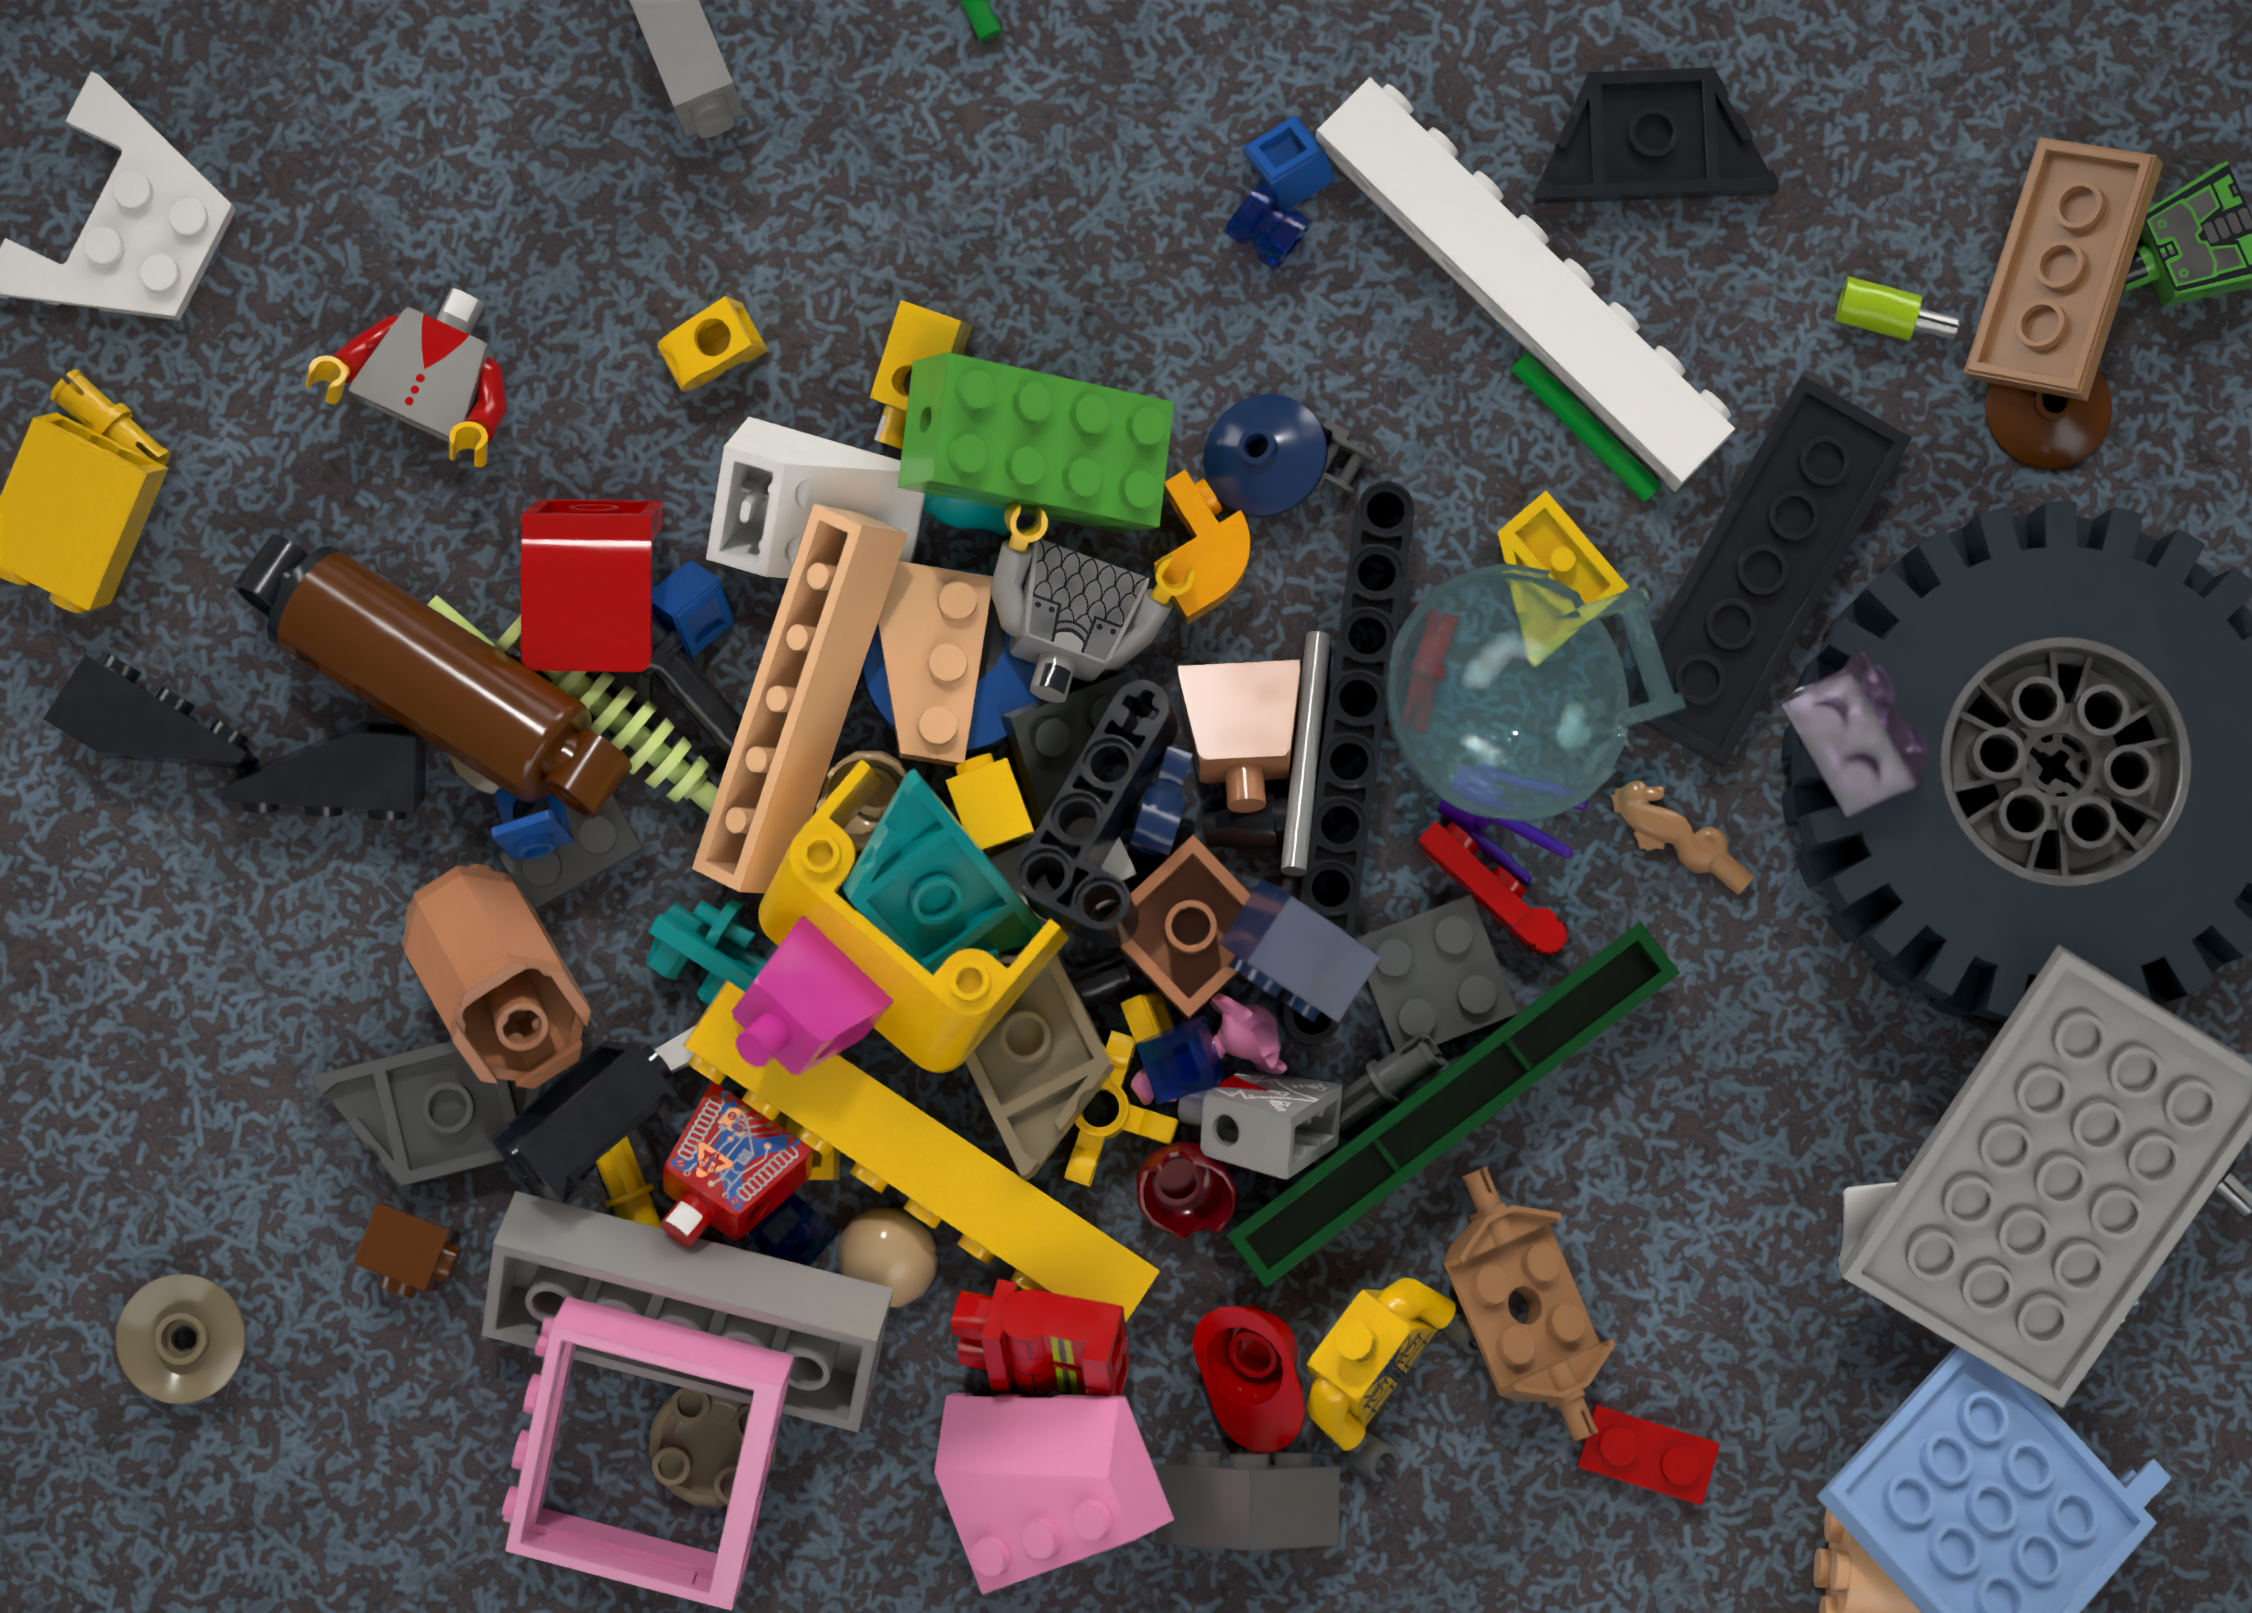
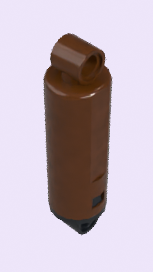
M273 534L233 583V588L249 605L269 618L267 632L268 639L525 803H535L552 794L572 811L588 819H594L632 769V763L621 750L604 737L591 731V713L581 701L332 545L320 547L308 555L293 542Z

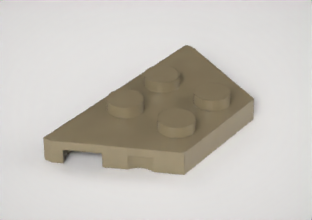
M998 953L999 962L1007 969L1019 956ZM1057 953L965 1060L1021 1177L1025 1180L1036 1175L1115 1069Z

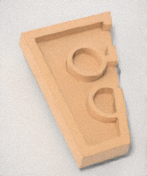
M898 561L877 623V629L885 664L887 688L899 758L954 767L965 761L991 597L990 585L992 576Z

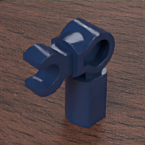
M1168 746L1155 788L1147 787L1126 850L1131 862L1140 868L1156 869L1166 861L1167 856L1170 854L1186 799L1181 797L1180 793L1193 753Z

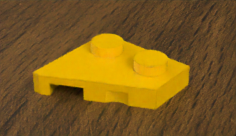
M1544 491L1498 531L1516 609L1518 610L1525 638L1528 658L1535 667L1630 588L1547 491Z

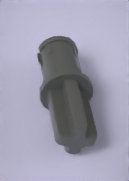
M1420 1031L1412 1039L1404 1043L1402 1047L1379 1062L1370 1060L1366 1064L1368 1073L1342 1090L1339 1131H1346L1387 1101L1392 1105H1398L1402 1102L1403 1093L1425 1077L1445 1066V1060L1442 1058L1441 1051L1425 1032Z

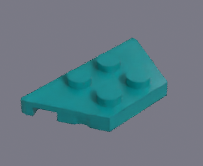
M915 769L907 773L842 887L848 899L869 922L932 975L937 972L951 955L964 949L982 950L999 962V952L1028 945L1044 927V924Z

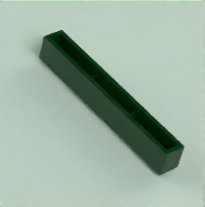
M1639 922L1225 1236L1261 1284L1267 1288L1670 982L1680 972L1644 925Z

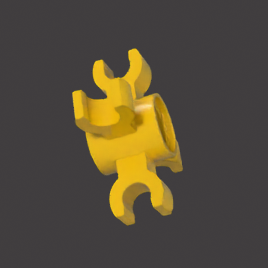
M1111 1031L1106 1051L1115 1069L1098 1090V1092L1106 1091L1116 1096L1119 1103L1118 1116L1108 1126L1095 1127L1086 1121L1083 1112L1075 1121L1080 1131L1064 1175L1066 1180L1091 1187L1105 1140L1119 1135L1123 1130L1167 1145H1171L1179 1124L1178 1119L1131 1105L1127 1094L1122 1089L1137 1046L1134 1038Z

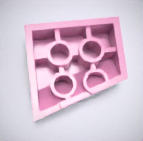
M951 1393L946 1395L934 1473L982 1594L1134 1541L1174 1520L1126 1396L1057 1395L1052 1398L1022 1397V1394H1000L995 1397L973 1396L972 1393Z

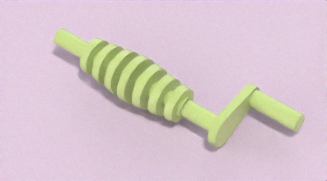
M438 595L428 603L429 607L501 652L505 653L512 645L521 653V615L494 644ZM542 671L553 680L552 684L581 701L590 713L596 717L591 725V731L601 735L608 727L616 734L610 741L619 750L629 745L635 751L629 758L632 763L631 774H635L647 761L654 769L645 779V783L655 789L667 778L674 785L668 791L666 797L675 803L682 797L687 800L690 798L710 815L718 788L706 779L708 775L704 772L708 768L709 763L701 755L691 765L683 759L692 747L684 736L672 748L663 742L675 727L667 717L652 732L644 725L658 708L647 699L633 715L629 713L624 707L630 702L637 691L625 685L612 698L605 690L616 677L608 672H603L593 682L585 675L587 671Z

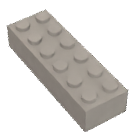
M515 1191L493 1243L482 1336L535 1349L541 1335L544 1318L555 1319L566 1296L794 1355L795 1358L782 1413L859 1432L876 1377L894 1288L700 1238L691 1247H685L674 1241L661 1228ZM576 1345L575 1360L749 1405L752 1403L753 1390Z

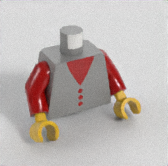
M455 288L450 289L436 319L407 307L400 316H388L357 335L332 356L324 355L312 360L305 381V388L307 389L311 388L312 384L317 381L331 383L327 389L325 401L333 405L340 401L345 383L352 382L348 391L359 402L448 442L450 460L454 461L456 454L462 449L465 451L467 449L475 450L474 466L478 468L486 465L488 443L492 440L507 411L503 371L501 366L494 360L495 353L487 343L471 336L485 304Z

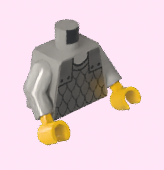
M1014 502L1007 507L1004 513L1005 524L1012 534L1010 540L1002 542L990 585V592L1000 626L1010 635L1009 652L1015 657L1037 664L1029 691L1042 700L1060 703L1067 699L1072 678L1093 682L1104 669L1119 670L1147 648L1173 608V603L1170 600L1171 597L1182 595L1192 587L1194 570L1191 566L1183 581L1178 584L1167 583L1162 575L1173 557L1171 554L1163 556L1155 567L1157 585L1154 590L1147 589L1150 578L1040 539L1048 527L1047 516L1040 507L1037 508L1035 521L1029 528H1017L1016 521L1020 515L1021 506L1018 502Z

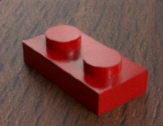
M1594 1404L1591 1417L1599 1432L1584 1438L1576 1463L1577 1467L1698 1505L1703 1504L1719 1450V1442Z

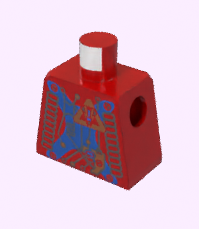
M712 1082L665 1163L663 1169V1190L677 1203L660 1222L662 1229L674 1241L685 1247H691L709 1224L730 1239H741L808 1180L812 1173L813 1149L722 1086Z

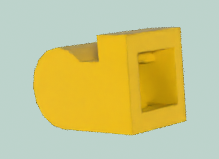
M727 296L719 299L671 331L657 345L682 392L694 390L741 362L748 363L768 351L743 303Z

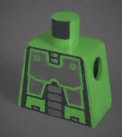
M2227 161L2217 165L2148 209L2122 293L2152 282L2161 304L2164 307L2252 288V215Z

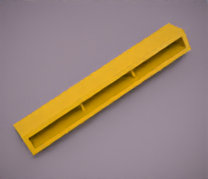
M728 980L725 981L683 1043L685 1048L694 1053L688 1061V1065L718 1085L721 1084L727 1075L747 1088V1092L741 1099L743 1102L772 1121L776 1119L781 1111L802 1125L795 1136L827 1158L835 1147L856 1161L849 1172L879 1193H882L889 1183L910 1197L903 1207L906 1211L933 1229H936L941 1220H944L962 1232L963 1235L957 1242V1245L985 1264L989 1265L996 1255L1017 1270L1010 1280L1016 1282L1024 1290L1050 1291L1056 1294L1121 1305L1124 1308L1125 1323L1127 1322L1160 1270L840 1055H834L802 1075L790 1073L775 1058H772L762 1067L750 1065L740 1056L736 1048V1038L745 1029L734 1019L732 1010L745 992Z

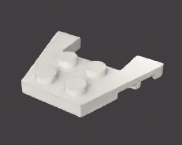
M91 71L66 122L71 127L121 150L122 154L69 258L64 264H58L11 240L4 239L0 247V298L8 299V297L43 301L46 304L53 305L67 304L98 308L100 311L180 321L236 208L100 75Z

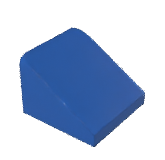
M1296 115L1242 147L1276 203L1283 211L1332 183L1335 179L1325 151Z
M686 562L652 589L653 613L668 632L676 630L680 634V640L683 642V646L680 649L689 659L736 623L720 578L696 562Z

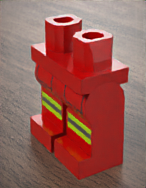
M1001 1279L997 1280L993 1296L960 1291L951 1319L952 1334L960 1336L957 1350L958 1363L963 1366L987 1370L991 1390L1010 1393L1013 1383L1019 1390L1028 1394H1043L1055 1390L1073 1395L1122 1396L1131 1365L1123 1306L1040 1290L1018 1291L1016 1282Z

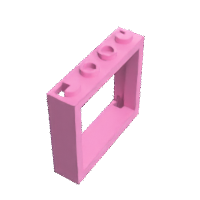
M566 1296L555 1319L544 1318L541 1335L535 1346V1355L544 1357L541 1375H532L524 1400L523 1412L533 1414L530 1431H521L513 1454L512 1468L522 1471L519 1486H510L501 1513L504 1514L503 1521L511 1523L505 1551L732 1611L748 1565L795 1356ZM576 1345L754 1391L718 1554L543 1508Z

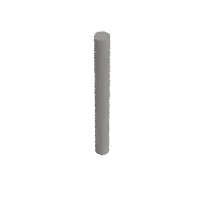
M1321 631L1308 632L1305 639L1281 861V872L1289 876H1303L1307 871L1331 636Z

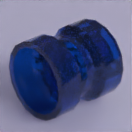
M1261 183L1249 194L1234 213L1224 233L1239 245L1248 244L1252 241L1254 243L1253 248L1258 251L1259 261L1274 272L1300 244L1310 229L1312 221L1298 210L1288 211L1284 207L1278 209V195Z

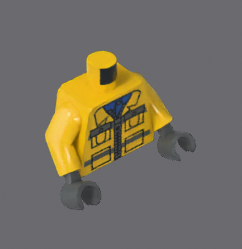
M1411 1278L1398 1279L1383 1290L1363 1289L1355 1297L1307 1363L1312 1383L1306 1402L1310 1418L1342 1450L1348 1451L1347 1461L1351 1467L1376 1482L1383 1481L1381 1476L1375 1472L1376 1462L1379 1457L1385 1455L1398 1462L1399 1453L1394 1447L1374 1435L1366 1433L1365 1427L1438 1329L1444 1328V1332L1466 1353L1476 1355L1480 1352L1469 1341L1473 1332L1462 1305L1456 1306L1454 1301Z

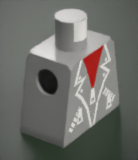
M1244 1070L1235 1073L1211 1089L1188 1085L1179 1100L1178 1117L1182 1123L1201 1127L1200 1149L1205 1156L1288 1180L1338 1146L1343 1085Z

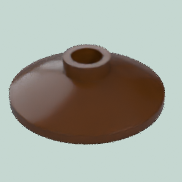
M2097 369L2088 400L2083 401L2061 397L2064 405L2060 413H2051L2045 409L2042 402L2045 393L1989 383L1985 399V413L1990 432L1998 445L2010 457L2022 464L2039 469H2060L2074 465L2089 456L2100 445L2108 431L2112 416V399L2108 384L2099 369Z

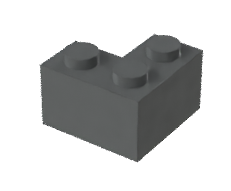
M1183 1451V1464L1156 1465V1475L1174 1517L1173 1521L1155 1529V1543L1247 1551L1339 1545L1340 1466L1313 1465V1453L1275 1452L1274 1464L1269 1465V1455L1229 1454V1464H1222V1452Z

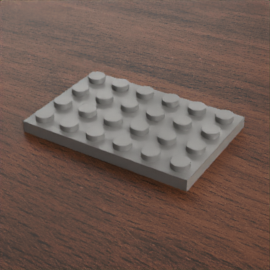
M2058 945L1839 1270L1842 1277L2063 1408L2251 1137L2252 1061Z

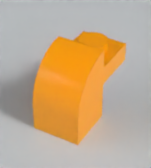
M1185 469L1165 481L1164 494L1192 540L1169 553L1173 558L1169 566L1164 570L1162 577L1167 583L1178 584L1183 581L1188 569L1191 566L1193 567L1194 582L1192 587L1182 595L1171 597V601L1186 625L1221 605L1237 590L1248 566L1250 533L1241 510L1219 523L1215 515L1223 510L1212 489L1204 479L1194 483ZM1158 561L1154 562V573Z

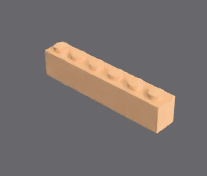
M813 504L692 869L738 892L766 893L793 839L813 816L908 534L907 532L860 512Z

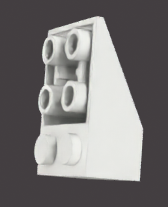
M748 417L724 445L706 559L764 577L789 578L813 504L860 512L907 532L899 561L913 563L925 493L897 488L900 460Z

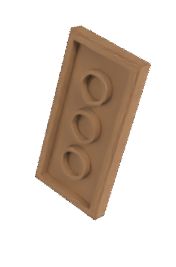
M2039 137L1968 356L1964 374L1976 381L2083 401L2088 400L2163 166V162L2157 155Z

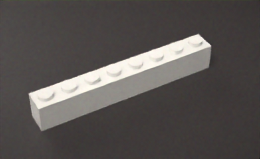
M1369 77L1317 129L1315 140L1323 148L1327 157L1659 478L1676 492L1719 449L1735 430L1727 421L1731 417L1728 408L1710 391L1703 390L1699 394L1681 376L1686 372L1683 365L1667 349L1658 346L1653 350L1636 333L1640 326L1624 307L1616 302H1612L1608 306L1591 290L1594 286V281L1577 262L1570 258L1562 262L1545 246L1549 242L1545 232L1537 223L1524 214L1517 219L1500 202L1504 196L1489 177L1480 171H1476L1473 175L1470 174L1455 159L1458 151L1442 132L1434 127L1427 132L1410 116L1413 112L1411 104L1396 88L1390 84H1386L1381 88Z

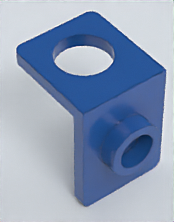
M503 788L495 792L502 824L491 828L493 840L512 860L542 857L554 851L557 846L574 841L565 805L552 794L546 797L550 804V810L516 820L515 810L521 800Z

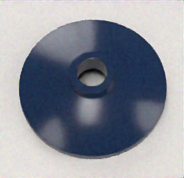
M1276 394L1253 396L1229 408L1211 429L1205 444L1203 457L1206 479L1219 500L1233 511L1238 512L1241 510L1243 515L1250 517L1277 516L1296 508L1316 489L1326 467L1327 441L1321 424L1314 414L1302 403L1290 397ZM1260 440L1268 441V449L1265 454L1256 458L1250 457V449L1256 442Z

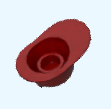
M1258 1304L1246 1305L1244 1308L1240 1306H1221L1206 1313L1195 1327L1192 1347L1213 1411L1222 1429L1237 1444L1254 1452L1273 1453L1290 1445L1301 1431L1305 1416L1303 1391L1295 1369L1299 1354L1295 1335L1286 1322L1274 1313L1261 1309Z

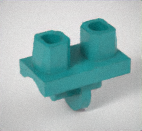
M732 898L722 911L704 900L699 902L693 913L674 903L664 915L660 914L657 916L648 931L656 937L646 961L647 966L665 978L676 980L682 975L690 959L710 971L697 992L701 1001L708 1005L711 1004L726 980L746 992L768 961L748 949L756 933L737 922L745 904L735 898Z

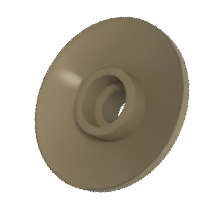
M192 1274L168 1275L155 1279L143 1286L131 1297L124 1307L116 1330L117 1355L128 1379L147 1396L171 1404L197 1402L220 1391L237 1372L246 1348L245 1322L235 1300L217 1283ZM182 1326L191 1327L197 1336L196 1344L188 1351L180 1349L175 1342L176 1332Z

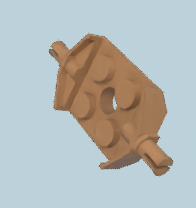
M1488 1167L1463 1176L1462 1179L1465 1181L1477 1213L1469 1216L1471 1223L1450 1245L1444 1265L1499 1396L1514 1401L1547 1402L1549 1408L1559 1406L1573 1442L1599 1432L1583 1398L1585 1395L1583 1388L1590 1385L1616 1344L1614 1339L1599 1342L1550 1224L1563 1219L1561 1213L1515 1205L1507 1207L1505 1201L1501 1202L1488 1172ZM1512 1291L1518 1292L1527 1302L1529 1313L1525 1324L1517 1322L1509 1311L1508 1300Z

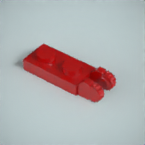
M1435 821L1416 840L1414 844L1469 895L1471 894L1473 899L1525 947L1530 946L1531 952L1535 951L1537 956L1543 954L1546 957L1547 954L1553 955L1558 953L1559 949H1564L1563 945L1568 942L1566 941V936L1569 934L1566 933L1567 927L1562 925L1563 921H1557V916L1549 908L1530 909L1521 900V897L1527 892L1526 889L1501 866H1498L1491 872L1474 856L1480 847L1455 823L1451 822L1445 829Z

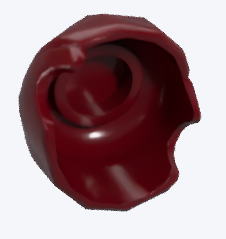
M1178 1142L1157 1149L1142 1162L1136 1175L1137 1205L1152 1226L1169 1233H1174L1180 1239H1186L1190 1234L1201 1230H1209L1214 1235L1224 1230L1237 1211L1236 1184L1231 1171L1224 1161L1205 1156L1200 1149V1143Z

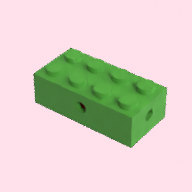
M950 352L915 360L912 365L897 488L1004 510L1010 504L1018 502L1021 506L1020 513L1036 516V510L1040 507L1049 519L1118 533L1160 527L1174 402Z

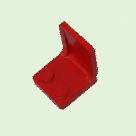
M537 500L521 514V660L523 665L532 671H644L652 661V552L654 538L664 527L663 501Z

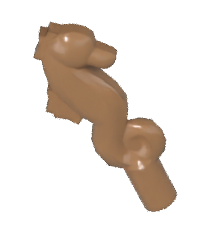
M1636 780L1628 782L1623 787L1615 788V794L1610 795L1614 803V813H1621L1626 822L1635 830L1633 834L1638 840L1639 849H1646L1647 851L1655 848L1664 849V843H1671L1674 846L1679 861L1686 869L1696 874L1711 872L1737 895L1755 877L1728 854L1729 844L1727 838L1719 829L1709 826L1703 827L1694 833L1686 817L1671 809L1649 804V801L1663 798L1664 788L1662 786L1647 787L1643 781Z

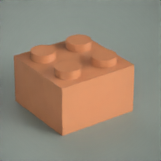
M1194 835L1130 894L1138 910L1139 924L1132 938L1118 947L1187 1021L1238 974L1237 971L1229 967L1235 954L1221 946L1219 942L1250 897V893ZM1121 903L1101 922L1114 918L1120 910Z

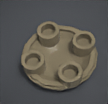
M683 1387L677 1390L663 1402L651 1424L649 1451L652 1458V1470L656 1479L666 1485L671 1493L693 1505L718 1508L729 1505L751 1405ZM778 1436L776 1437L769 1472L775 1463Z

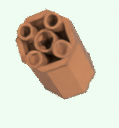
M473 864L469 867L457 865L414 892L412 902L407 907L405 915L406 926L402 939L404 952L449 1030L453 1044L479 1080L498 1084L497 1079L515 1081L517 1087L535 1089L578 1062L583 1045L581 1036L584 1025L588 1026L591 1014L590 1007L541 923L538 912L512 875L496 872L487 865Z

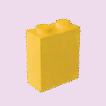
M57 412L33 417L0 495V577L18 585L27 586L29 583L37 585L51 592L49 600L52 603L74 613L83 614L86 610L91 611L109 605L115 596L169 468Z

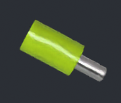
M1847 276L1835 314V322L1907 341L1910 340L1914 330L1953 339L1958 333L1959 328L1958 318L1921 309L1922 295Z

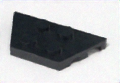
M1714 67L1588 72L1535 188L1533 201L1534 204L1776 195L1779 190V180L1773 170H1768L1752 142L1753 134L1742 115L1737 113L1728 99L1729 92Z

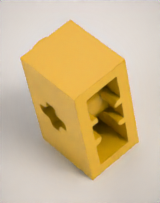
M987 753L955 766L958 776L947 779L946 783L963 828L989 859L1032 839L1035 833L1007 758L994 762L992 754Z

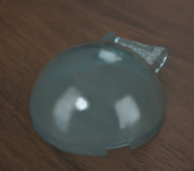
M1506 563L1473 568L1443 582L1423 599L1408 616L1396 637L1386 667L1384 702L1390 732L1408 767L1427 789L1448 804L1482 818L1526 821L1555 816L1585 802L1617 771L1613 767L1627 741V728L1686 708L1682 693L1674 694L1660 654L1644 606L1651 602L1645 586L1585 604L1577 591L1548 577L1550 570ZM1619 613L1649 702L1629 708L1628 688L1622 659L1607 629L1600 621V619Z

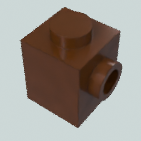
M377 1203L353 1264L381 1274L377 1284L379 1287L414 1299L417 1289L424 1292L435 1291L439 1281L448 1284L459 1262L462 1248L453 1245L458 1234L457 1230L391 1204Z

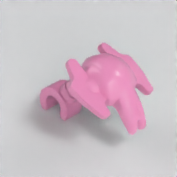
M1218 993L1210 1001L1213 1009L1222 1015L1217 1034L1214 1036L1212 1034L1205 1038L1204 1042H1197L1194 1044V1048L1189 1047L1184 1051L1183 1055L1179 1054L1171 1060H1157L1143 1067L1134 1076L1131 1087L1143 1105L1150 1104L1155 1094L1162 1090L1169 1102L1175 1101L1183 1093L1186 1085L1185 1081L1192 1077L1195 1071L1200 1072L1204 1069L1203 1066L1211 1065L1215 1059L1218 1061L1227 1052L1241 1059L1250 1060L1258 1071L1268 1074H1282L1287 1070V1066L1278 1059L1281 1042H1279L1278 1024L1275 1016L1268 1009L1258 1004L1241 1005L1235 1000Z

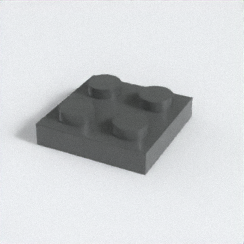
M1471 894L1355 939L1381 957L1366 981L1394 1051L1402 1047L1404 1043L1412 1039L1420 1031L1425 1032L1436 1045H1439L1518 1014Z

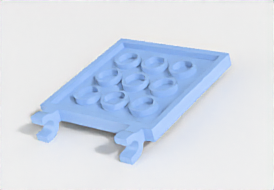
M1956 1345L1816 1497L1922 1613H2080L2157 1524L2144 1507L2162 1490L2171 1477L2155 1459L2146 1462L2138 1473L2131 1470L2118 1481L2040 1394Z

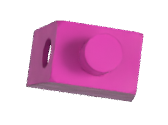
M803 916L798 920L732 1010L734 1019L745 1029L736 1038V1048L740 1056L752 1066L762 1067L772 1058H775L790 1073L802 1075L862 1040L894 1001L811 921Z

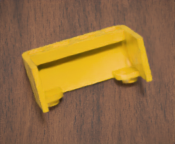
M861 759L793 839L761 900L758 912L760 926L766 936L780 946L798 920L805 916L894 1001L875 1024L874 1028L921 1068L933 1073L950 1072L964 1063L1066 943L1069 937L1060 926L1050 919L1008 969L982 950L964 949L951 955L937 972L932 975L836 893L847 880L856 863L855 845L850 836L844 831V828L884 783L881 777Z

